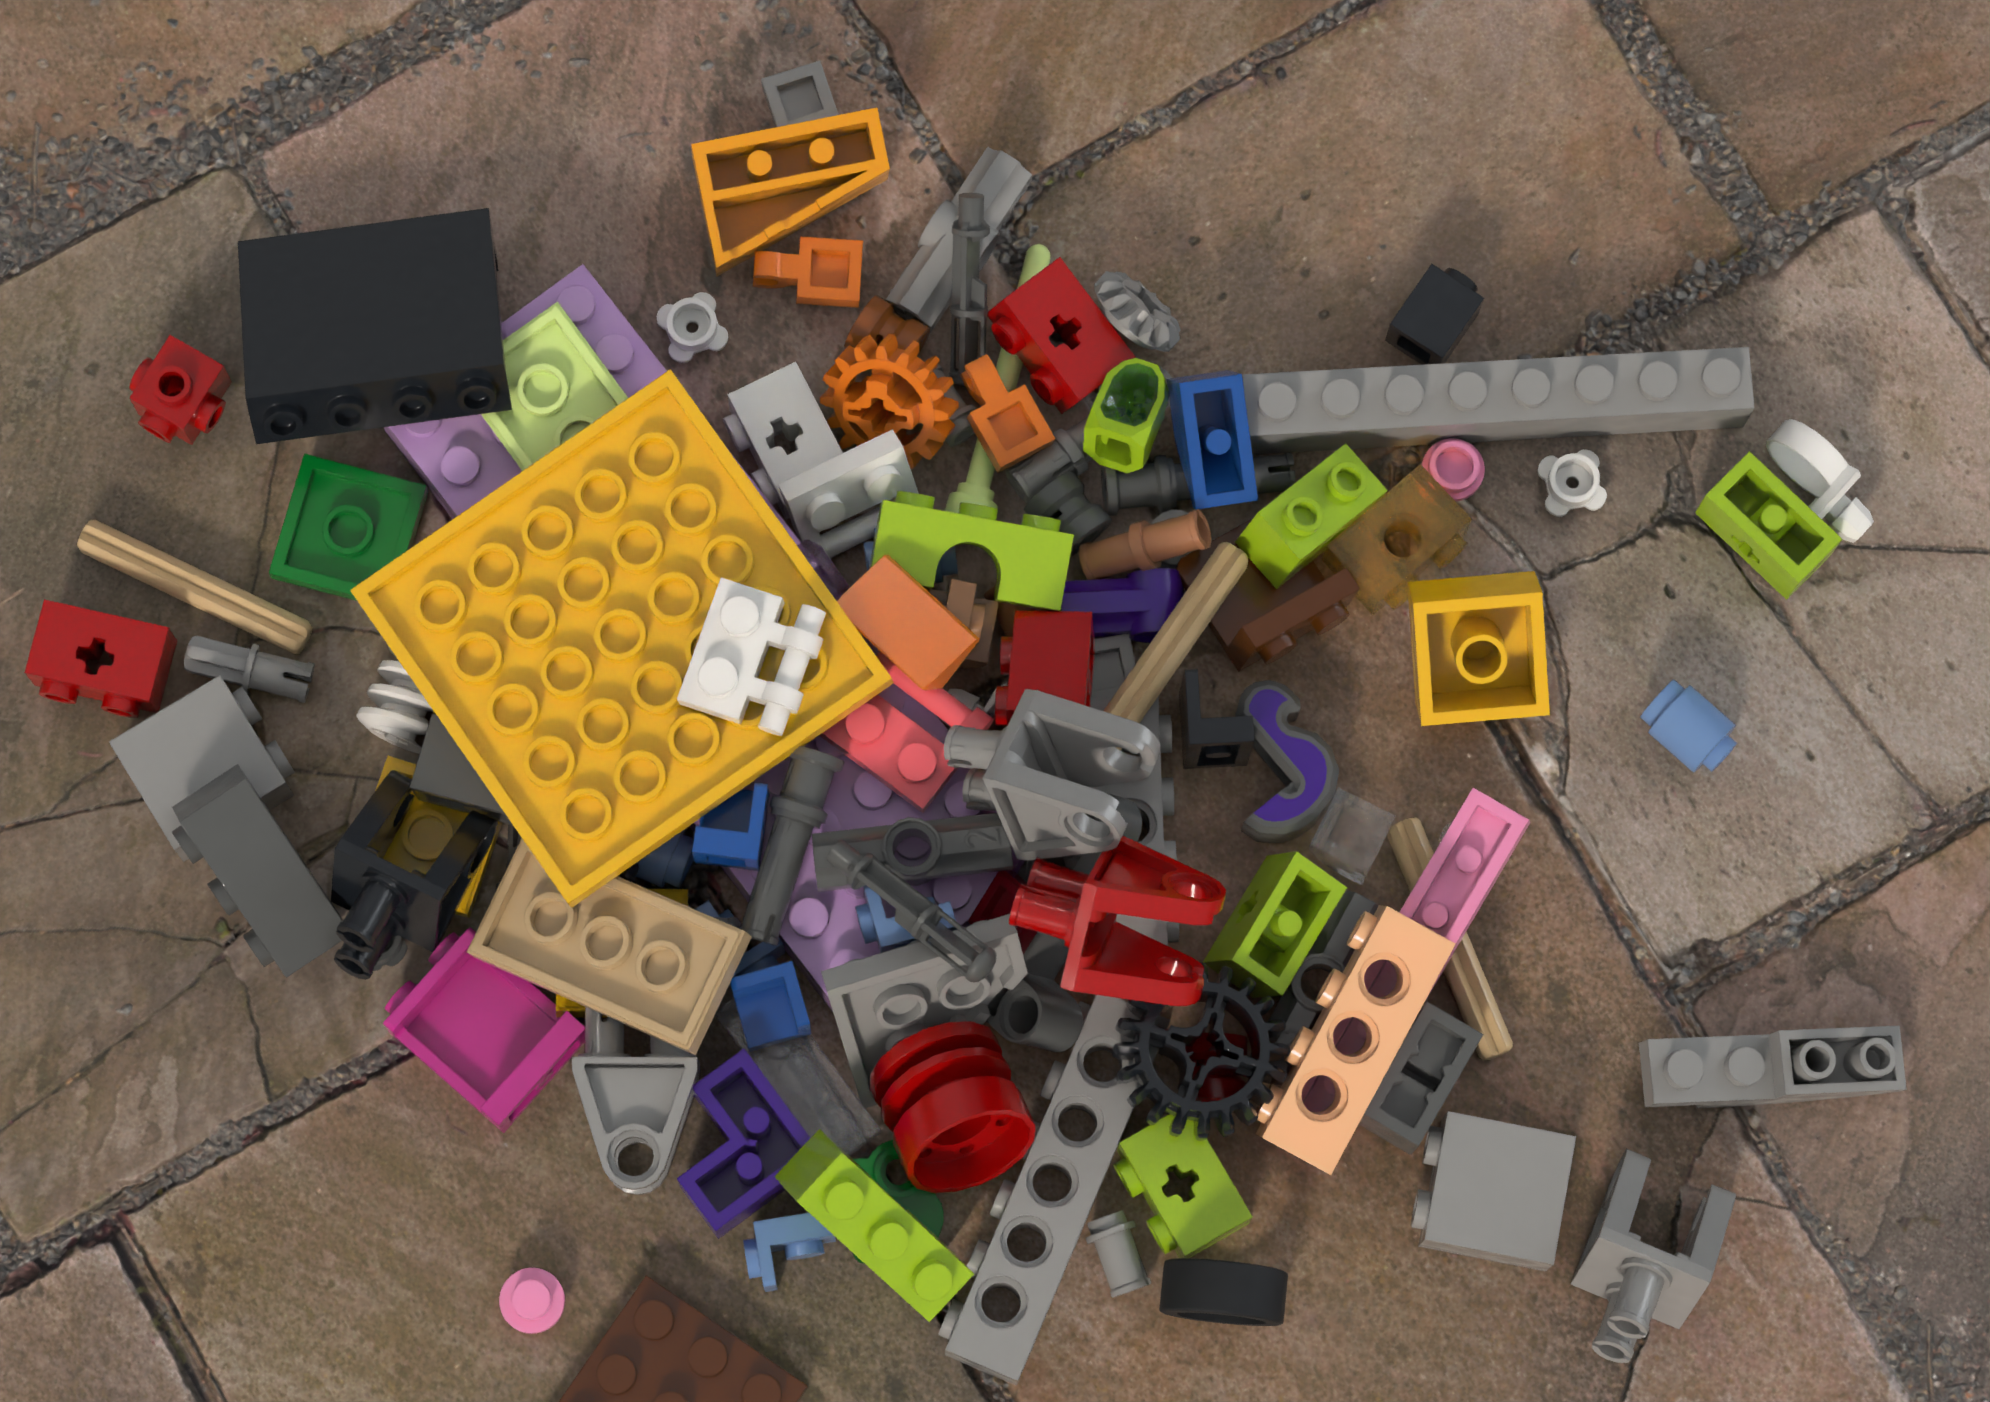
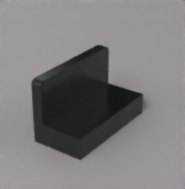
M1184 669L1179 691L1183 769L1247 766L1254 744L1253 716L1201 718L1198 669Z

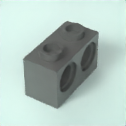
M1427 1001L1418 1013L1359 1125L1411 1155L1419 1147L1484 1034Z

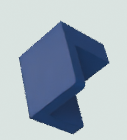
M755 783L754 791L741 789L700 818L699 826L695 827L692 848L695 863L753 871L759 870L770 798L768 784Z
M793 961L732 978L730 985L749 1052L812 1034Z

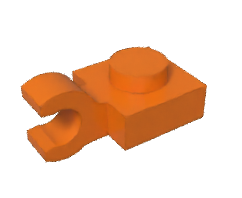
M800 236L799 254L755 251L753 287L777 289L797 286L796 304L859 308L863 240Z
M987 354L964 366L966 371L960 374L961 379L972 398L981 406L970 412L967 420L997 473L1054 443L1056 438L1025 384L1008 392L995 365Z

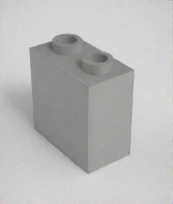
M221 675L109 741L171 846L183 862L189 858L172 834L173 830L181 826L172 807L235 765H239L269 810L294 796L284 780L295 773L276 740L264 746L254 731L252 725L262 720V717L243 686L231 693Z
M1447 1111L1441 1119L1440 1127L1430 1126L1426 1136L1422 1164L1432 1165L1433 1167L1428 1191L1417 1190L1412 1212L1411 1227L1421 1229L1418 1247L1546 1272L1554 1265L1576 1136Z

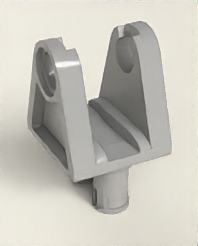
M1025 689L1008 726L1003 728L1002 731L981 730L954 725L947 732L944 743L945 760H949L948 766L970 768L964 779L962 789L963 801L967 802L966 808L971 810L997 811L1016 858L1020 860H1036L1037 857L1046 859L1109 851L1116 848L1128 824L1116 810L1119 801L1113 796L1091 787L1141 781L1148 778L1161 753V744L1155 734L1135 721L1031 689ZM1116 747L1124 748L1130 751L1132 754L1140 753L1142 757L1128 755L1118 750ZM1086 814L1093 815L1101 819L1103 822L1096 821L1087 816Z
M585 1007V1053L578 1054V1057H572V1072L602 1168L613 1184L625 1193L634 1195L651 1193L662 1185L669 1174L694 1100L692 1089L694 1084L700 1081L701 1066L698 1057L653 1036H650V1054H644V1057H630V1054H624V1024L608 1016L607 1021L602 1022L601 1013ZM635 1143L646 1144L652 1148L654 1155L652 1165L648 1171L638 1176H630L621 1172L618 1162L624 1148Z
M1627 1148L1616 1167L1571 1282V1285L1608 1300L1601 1326L1592 1343V1349L1599 1356L1617 1363L1630 1362L1637 1339L1645 1338L1649 1332L1651 1318L1674 1328H1681L1711 1282L1736 1198V1193L1711 1184L1707 1198L1703 1197L1681 1253L1676 1252L1675 1255L1643 1243L1640 1241L1641 1236L1629 1230L1651 1159Z

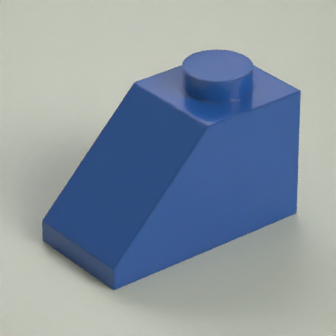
M1225 370L1167 379L1175 444L1193 508L1197 510L1258 501L1242 374Z

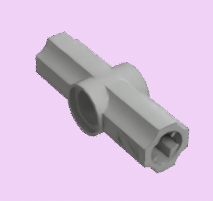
M987 147L952 201L945 200L938 207L918 242L920 249L910 264L904 269L896 285L890 290V294L886 298V301L893 304L897 315L905 320L916 318L929 326L931 333L951 304L952 225L958 219L959 194L980 193L984 195V220L990 226V234L980 239L979 272L982 270L998 243L1001 234L999 232L1000 228L1013 212L1014 207L1032 182V174L1018 160L1001 150L997 151Z

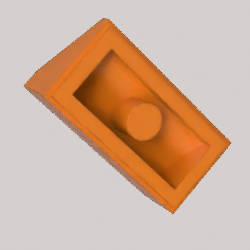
M884 555L837 601L856 629L918 687L925 691L943 688L980 640L979 637L889 555Z

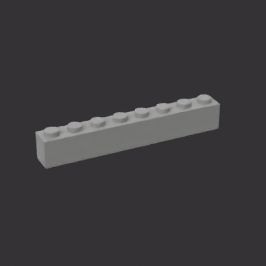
M1749 347L1243 374L1242 376L1252 454L1337 450L1345 443L1351 449L1432 445L1449 438L1461 439L1467 442L1742 428L1754 410Z

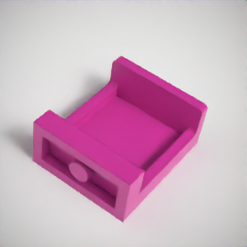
M469 927L460 937L455 932H452L436 947L428 959L433 968L417 985L409 980L397 990L385 1006V1010L390 1015L383 1022V1025L392 1036L501 1132L505 1133L585 1043V1026L568 1011L561 1017H556V1004L531 982L468 954L467 950L476 934V931Z

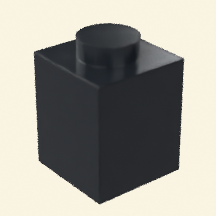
M1431 264L1391 321L1385 341L1421 365L1443 364L1450 357L1478 316L1484 297L1476 293L1478 290L1476 284L1463 273L1452 268H1447L1443 271Z

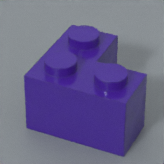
M744 1048L694 1084L692 1089L694 1097L727 1142L677 1178L682 1191L718 1239L786 1190L775 1178V1175L810 1139V1136Z

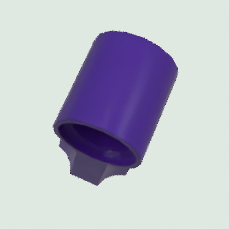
M1154 568L1146 571L1138 570L1129 573L1126 578L1066 581L1060 611L1092 612L1094 637L1129 634V638L1132 641L1151 643L1183 597L1184 587L1178 570L1169 568Z

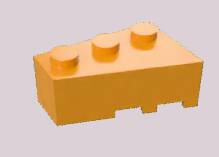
M877 107L691 144L692 159L716 276L753 257L755 251L767 249L888 180L890 166Z

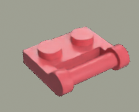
M881 651L876 656L891 676L893 684L949 726L960 725L981 730H988L994 718L979 707L972 711L943 688L922 690ZM876 695L820 734V737L921 813L925 812L958 769L947 765L949 760H945L944 744L879 695Z

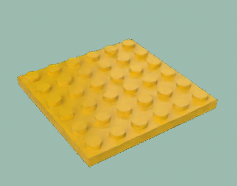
M671 369L350 590L571 908L782 762L799 746H805L893 684L889 673ZM721 577L782 597L785 604L778 621L779 624L794 627L802 604L810 605L826 612L818 635L824 639L817 659L810 658L798 690L804 694L798 713H790L782 736L774 735L758 728L765 705L749 701L740 725L680 705L677 701ZM769 646L758 676L759 679L774 682L785 650Z

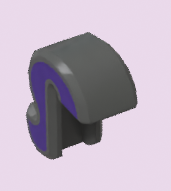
M1271 680L1254 682L1246 687L1240 696L1235 717L1253 716V749L1285 785V788L1251 814L1243 822L1241 832L1256 842L1283 843L1296 839L1313 828L1329 808L1336 792L1339 767L1331 746L1317 733L1289 725V722H1295L1301 710L1300 699L1284 684Z

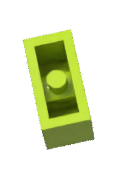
M1345 443L1261 509L1235 543L1247 554L1248 558L1271 584L1278 589L1362 522L1388 490Z
M1750 451L1705 495L1695 512L1786 600L1831 556L1842 541V538Z
M1297 851L1267 855L1203 963H1206L1208 967L1218 974L1224 966L1232 968L1233 976L1230 982L1238 988L1247 978L1253 979L1256 982V986L1249 995L1252 998L1283 996L1347 887Z
M1168 1114L1155 1125H1149L1119 1142L1117 1152L1122 1159L1114 1163L1113 1166L1129 1195L1134 1198L1142 1193L1155 1215L1146 1220V1223L1162 1252L1166 1255L1175 1250L1179 1258H1191L1247 1226L1253 1216L1208 1139L1206 1138L1204 1141L1196 1140L1194 1121L1187 1120L1180 1136L1175 1137L1169 1134V1126L1174 1116ZM1174 1172L1179 1179H1185L1190 1176L1195 1183L1191 1186L1188 1193L1189 1201L1183 1202L1178 1194L1167 1198L1163 1193L1169 1182L1168 1173Z

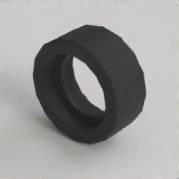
M1196 1258L1169 1259L1164 1262L1159 1310L1165 1315L1197 1321L1247 1326H1278L1284 1322L1288 1274L1281 1269L1250 1263Z

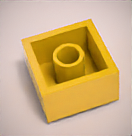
M1535 571L1407 582L1415 704L1421 726L1550 715L1543 593Z

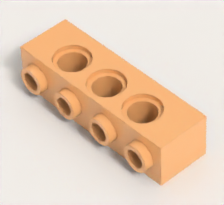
M1379 905L1374 915L1364 911L1348 938L1347 946L1355 949L1343 973L1334 968L1318 993L1315 1003L1324 1008L1312 1030L1302 1026L1290 1045V1053L1284 1060L1292 1064V1067L1287 1074L1285 1082L1281 1087L1270 1084L1268 1088L1273 1092L1274 1098L1269 1104L1263 1103L1262 1106L1258 1105L1256 1108L1257 1120L1262 1122L1256 1135L1332 1175L1456 943L1388 906ZM1378 960H1386L1391 963L1397 974L1394 989L1383 997L1371 995L1364 983L1367 968ZM1355 1017L1363 1024L1366 1031V1039L1360 1050L1353 1054L1344 1055L1334 1045L1333 1032L1339 1022L1346 1018ZM1318 1075L1327 1076L1335 1088L1334 1100L1327 1109L1320 1112H1311L1302 1101V1089L1305 1083L1312 1077Z

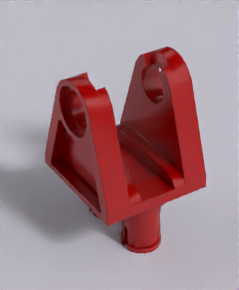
M1122 836L1116 848L1103 851L1100 854L1090 874L1059 866L1037 857L1030 871L1027 885L1021 884L1017 890L1010 912L1009 925L1023 927L1065 940L1064 946L1069 948L1060 988L1073 992L1170 1006H1189L1196 1004L1201 998L1204 986V978L1202 977L1204 966L1194 958L1116 922L1117 914L1189 925L1212 924L1214 915H1217L1223 909L1226 889L1215 878Z

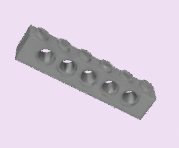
M1096 995L1092 1006L1082 1001L1079 1002L1083 1015L1081 1033L1067 1064L1055 1060L1040 1094V1096L1051 1100L1042 1123L1034 1121L1036 1125L1035 1139L1022 1158L1026 1161L1016 1183L1004 1179L989 1214L1000 1219L992 1241L988 1243L979 1239L967 1265L974 1273L971 1278L975 1281L965 1304L955 1299L952 1300L938 1333L939 1336L949 1340L945 1349L946 1356L1016 1386L1134 1107L1130 1106L1127 1099L1135 1089L1140 1087L1138 1080L1127 1084H1119L1116 1077L1107 1082H1099L1092 1079L1084 1069L1083 1062L1090 1053L1098 1050L1112 1053V1048L1115 1044L1133 1042V1039L1123 1036L1115 1030L1120 1018L1140 1020L1130 1012L1126 1005L1127 1001L1120 998ZM1159 1016L1153 1025L1168 1029L1170 1020ZM1149 1045L1150 1058L1153 1064L1159 1048ZM1118 1059L1120 1070L1125 1066L1133 1064L1132 1060ZM1073 1109L1087 1112L1095 1123L1093 1135L1084 1141L1078 1142L1067 1139L1061 1133L1058 1126V1120L1065 1112ZM1052 1168L1063 1172L1070 1182L1069 1193L1058 1201H1046L1040 1198L1033 1188V1179L1040 1171ZM1021 1228H1030L1037 1231L1045 1242L1043 1254L1030 1262L1020 1261L1013 1257L1009 1252L1007 1240L1014 1231ZM995 1288H1006L1012 1291L1019 1300V1312L1013 1319L1006 1322L991 1320L985 1315L981 1305L985 1294Z

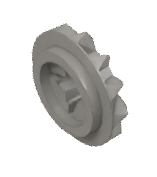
M1105 271L1094 284V290L1098 297V305L1111 324L1132 342L1149 350L1156 349L1169 352L1180 340L1179 332L1181 329L1178 321L1171 316L1170 308L1162 304L1157 298L1156 293L1147 290L1139 280L1133 281L1126 273Z

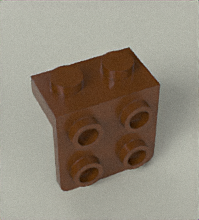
M1252 519L1212 540L1210 548L1195 550L1179 560L1175 569L1178 570L1186 591L1220 543L1228 542L1240 549L1235 541ZM1248 558L1247 569L1208 626L1238 672L1261 659L1265 665H1268L1292 651L1298 645L1296 639L1312 630H1315L1317 635L1324 634L1347 619L1350 613L1346 608L1358 593L1360 587L1347 568L1325 579L1314 561H1312L1276 589Z

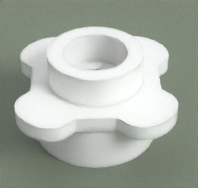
M699 292L693 297L681 299L674 305L666 304L659 309L657 324L660 328L666 330L671 342L668 348L669 355L676 362L687 363L691 361L696 353L707 349L720 351L726 346L728 332L718 324L714 312L716 301L710 294ZM689 323H696L699 326L698 330L694 333L688 332L686 327Z
M1583 449L1578 451V453L1566 454L1559 459L1550 455L1540 462L1538 475L1546 483L1548 497L1545 500V508L1550 514L1556 517H1563L1571 509L1586 507L1591 511H1595L1604 505L1607 493L1599 485L1600 473L1598 467L1600 461L1594 452ZM1575 478L1578 481V486L1576 488H1569L1566 484L1567 479Z

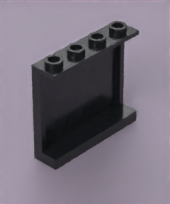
M489 208L238 241L245 399L256 444L512 410L506 375L496 271H499Z

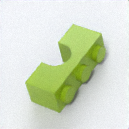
M897 491L895 502L887 500L881 502L869 569L884 555H889L924 588L932 589L934 587L937 566L942 555L949 548L956 545H973L984 550L994 562L997 579L993 601L1046 611L1061 610L1074 534L1059 532L1061 520L1023 514L1022 524H1013L997 521V508L960 502L958 513L933 509L935 497L905 491Z
M821 1129L775 1175L779 1183L806 1211L928 1322L942 1310L974 1275L947 1245L909 1210H905Z

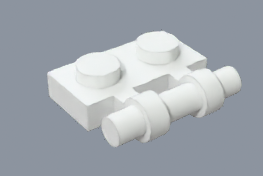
M721 577L677 701L680 705L740 725L749 701L765 705L758 728L765 732L782 736L790 713H798L804 694L798 690L810 658L817 659L824 639L818 635L826 612L816 607L802 604L794 627L785 626L778 623L785 604L782 597ZM769 646L785 650L774 682L758 678Z

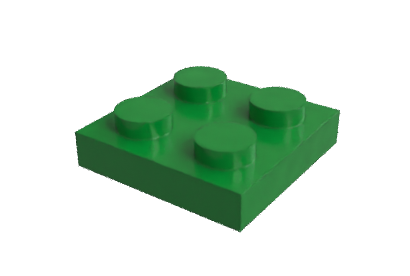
M304 454L269 569L271 579L357 601L350 591L352 588L413 547L429 492L427 485Z

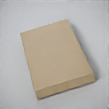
M521 839L467 953L474 958L696 1055L752 936L744 930L619 876L571 908L524 840Z

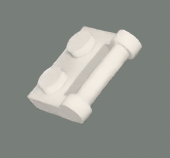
M893 429L778 484L797 538L822 569L832 565L830 558L875 537L874 528L877 526L880 507L820 535L819 532L830 529L841 521L869 509L883 500H891L896 496L897 491L919 494L903 445Z

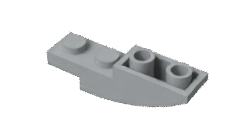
M1900 1026L1779 1030L1764 1035L1647 1039L1639 1043L1645 1107L1696 1105V1108L1734 1107L1838 1099L1907 1090Z

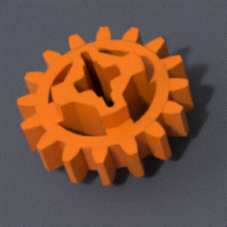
M888 334L879 345H877L871 335L865 336L855 348L848 345L834 360L835 364L824 375L822 380L830 387L820 397V404L834 408V412L826 420L829 427H841L845 433L839 442V446L842 449L850 447L854 443L859 446L893 429L903 445L910 469H914L923 457L930 460L954 431L956 425L949 418L959 408L958 401L944 397V394L954 384L952 377L937 378L933 372L938 366L940 359L937 356H933L923 361L917 357L919 343L915 340L905 350L899 349L895 334ZM872 369L871 376H866L861 382H855L859 373ZM917 423L923 424L919 432L906 436L907 429L912 430Z

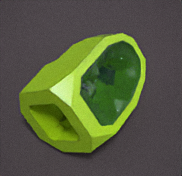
M1133 358L1121 362L1107 373L1084 427L1083 451L1099 465L1128 474L1142 469L1146 464L1163 422L1165 409L1168 404L1169 389L1158 364Z

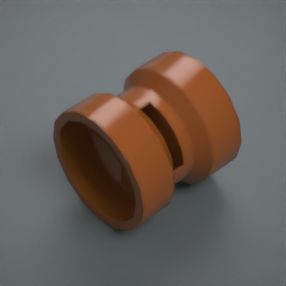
M875 295L867 303L853 324L846 338L844 349L848 345L855 348L868 335H871L877 345H879L888 334H895L899 349L905 350L913 340L918 342L919 355L930 334V327L916 318L905 320L895 313L893 304Z

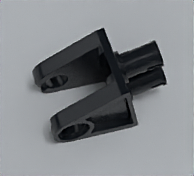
M391 770L341 837L334 851L331 902L349 910L343 922H340L337 927L336 933L344 944L336 952L334 961L346 973L364 980L369 979L373 974L372 971L393 936L399 935L431 952L436 949L486 856L498 826L497 820L472 810L426 874L416 869L410 873L384 860L383 858L414 799V795L410 794L412 791L410 789L412 779L396 770Z

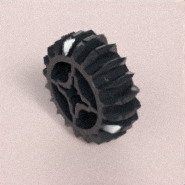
M1200 962L1204 966L1202 976L1204 978V986L1198 1002L1206 1004L1198 1023L1189 1028L1173 1025L1169 1029L1153 1025L1154 1021L1174 1006L1128 1000L1127 1007L1140 1020L1132 1018H1120L1118 1020L1115 1030L1121 1035L1133 1039V1042L1115 1044L1112 1048V1056L1120 1060L1133 1061L1132 1065L1125 1066L1117 1072L1116 1079L1119 1084H1127L1138 1080L1140 1087L1135 1089L1127 1099L1131 1107L1140 1105L1147 1098L1155 1104L1149 1111L1146 1122L1150 1125H1155L1161 1119L1164 1112H1167L1174 1116L1169 1126V1134L1179 1137L1185 1128L1186 1121L1192 1120L1194 1121L1196 1140L1204 1141L1209 1135L1210 1120L1215 1121L1217 1129L1223 1137L1231 1136L1235 1131L1232 1113L1247 1126H1251L1256 1122L1258 1116L1250 1100L1259 1106H1262L1263 1103L1269 1104L1274 1094L1263 1082L1282 1085L1286 1080L1287 1073L1281 1068L1270 1064L1269 1061L1285 1059L1290 1053V1047L1283 1043H1270L1269 1038L1281 1034L1286 1029V1024L1283 1019L1264 1022L1262 1016L1273 1007L1274 1000L1267 996L1254 1005L1247 998L1256 986V982L1253 979L1247 978L1237 991L1228 986L1233 976L1232 968L1224 966L1220 970L1216 982H1208L1207 965ZM1224 1010L1232 1014L1246 1031L1251 1044L1252 1057L1243 1055L1244 1049L1231 1044L1225 1037L1223 1032ZM1209 1023L1210 1029L1206 1040L1212 1046L1208 1051L1215 1050L1217 1057H1209L1195 1074L1194 1079H1192L1196 1063L1190 1057L1194 1052L1187 1053L1185 1046H1193L1196 1040L1204 1033ZM1149 1045L1159 1048L1158 1054L1170 1058L1177 1065L1180 1074L1177 1094L1169 1089L1157 1075L1151 1062ZM1235 1073L1248 1078L1242 1089L1225 1099L1211 1102L1196 1101L1199 1090L1208 1076L1216 1074L1231 1077Z

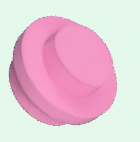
M1456 438L1444 439L1432 445L1426 452L1421 464V477L1425 487L1435 497L1449 502L1462 501L1472 496L1479 489L1485 473L1484 461L1480 452L1469 442Z
M540 1268L521 1269L505 1281L499 1296L500 1310L504 1319L514 1329L527 1334L541 1333L552 1328L561 1318L565 1307L564 1290L557 1278L546 1270Z

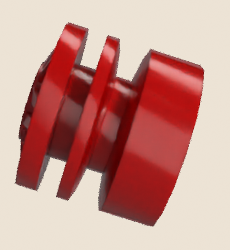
M972 1021L947 1022L923 1029L901 1040L879 1059L870 1074V1091L881 1108V1117L884 1123L893 1133V1145L906 1176L917 1189L931 1193L957 1192L981 1185L1011 1168L1024 1157L1034 1142L1036 1125L1021 1092L1011 1081V1069L1002 1056V1049L996 1036L988 1026Z

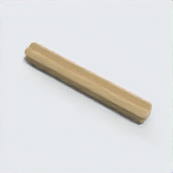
M97 520L88 521L79 536L77 547L83 554L293 654H300L310 639L313 628L308 620Z
M1222 542L1217 546L1105 707L1104 712L1140 724L1247 569L1248 556L1243 550L1228 542Z
M1416 817L1397 822L1389 827L1387 831L1388 840L1410 892H1412L1434 854L1421 821ZM1466 931L1443 972L1465 1024L1484 1034L1476 1047L1479 1058L1491 1060L1509 1052L1513 1046V1041Z

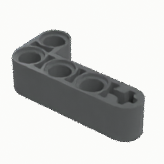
M1109 794L1119 801L1116 810L1121 814L1125 822L1128 823L1123 836L1137 842L1142 829V817L1139 808L1134 802L1126 798ZM1086 814L1087 816L1096 821L1103 822L1101 819L1093 815ZM1102 852L1046 858L1044 861L1090 874ZM1025 860L1017 875L1027 882L1033 863L1036 860ZM1037 932L1023 955L1028 974L1013 990L1002 988L987 1005L990 1017L986 1022L1005 1039L1013 1043L1051 1052H1063L1071 1048L1078 1040L1083 1023L1081 1007L1069 993L1060 988V985L1054 981L1067 959L1069 948L1064 946L1065 940Z

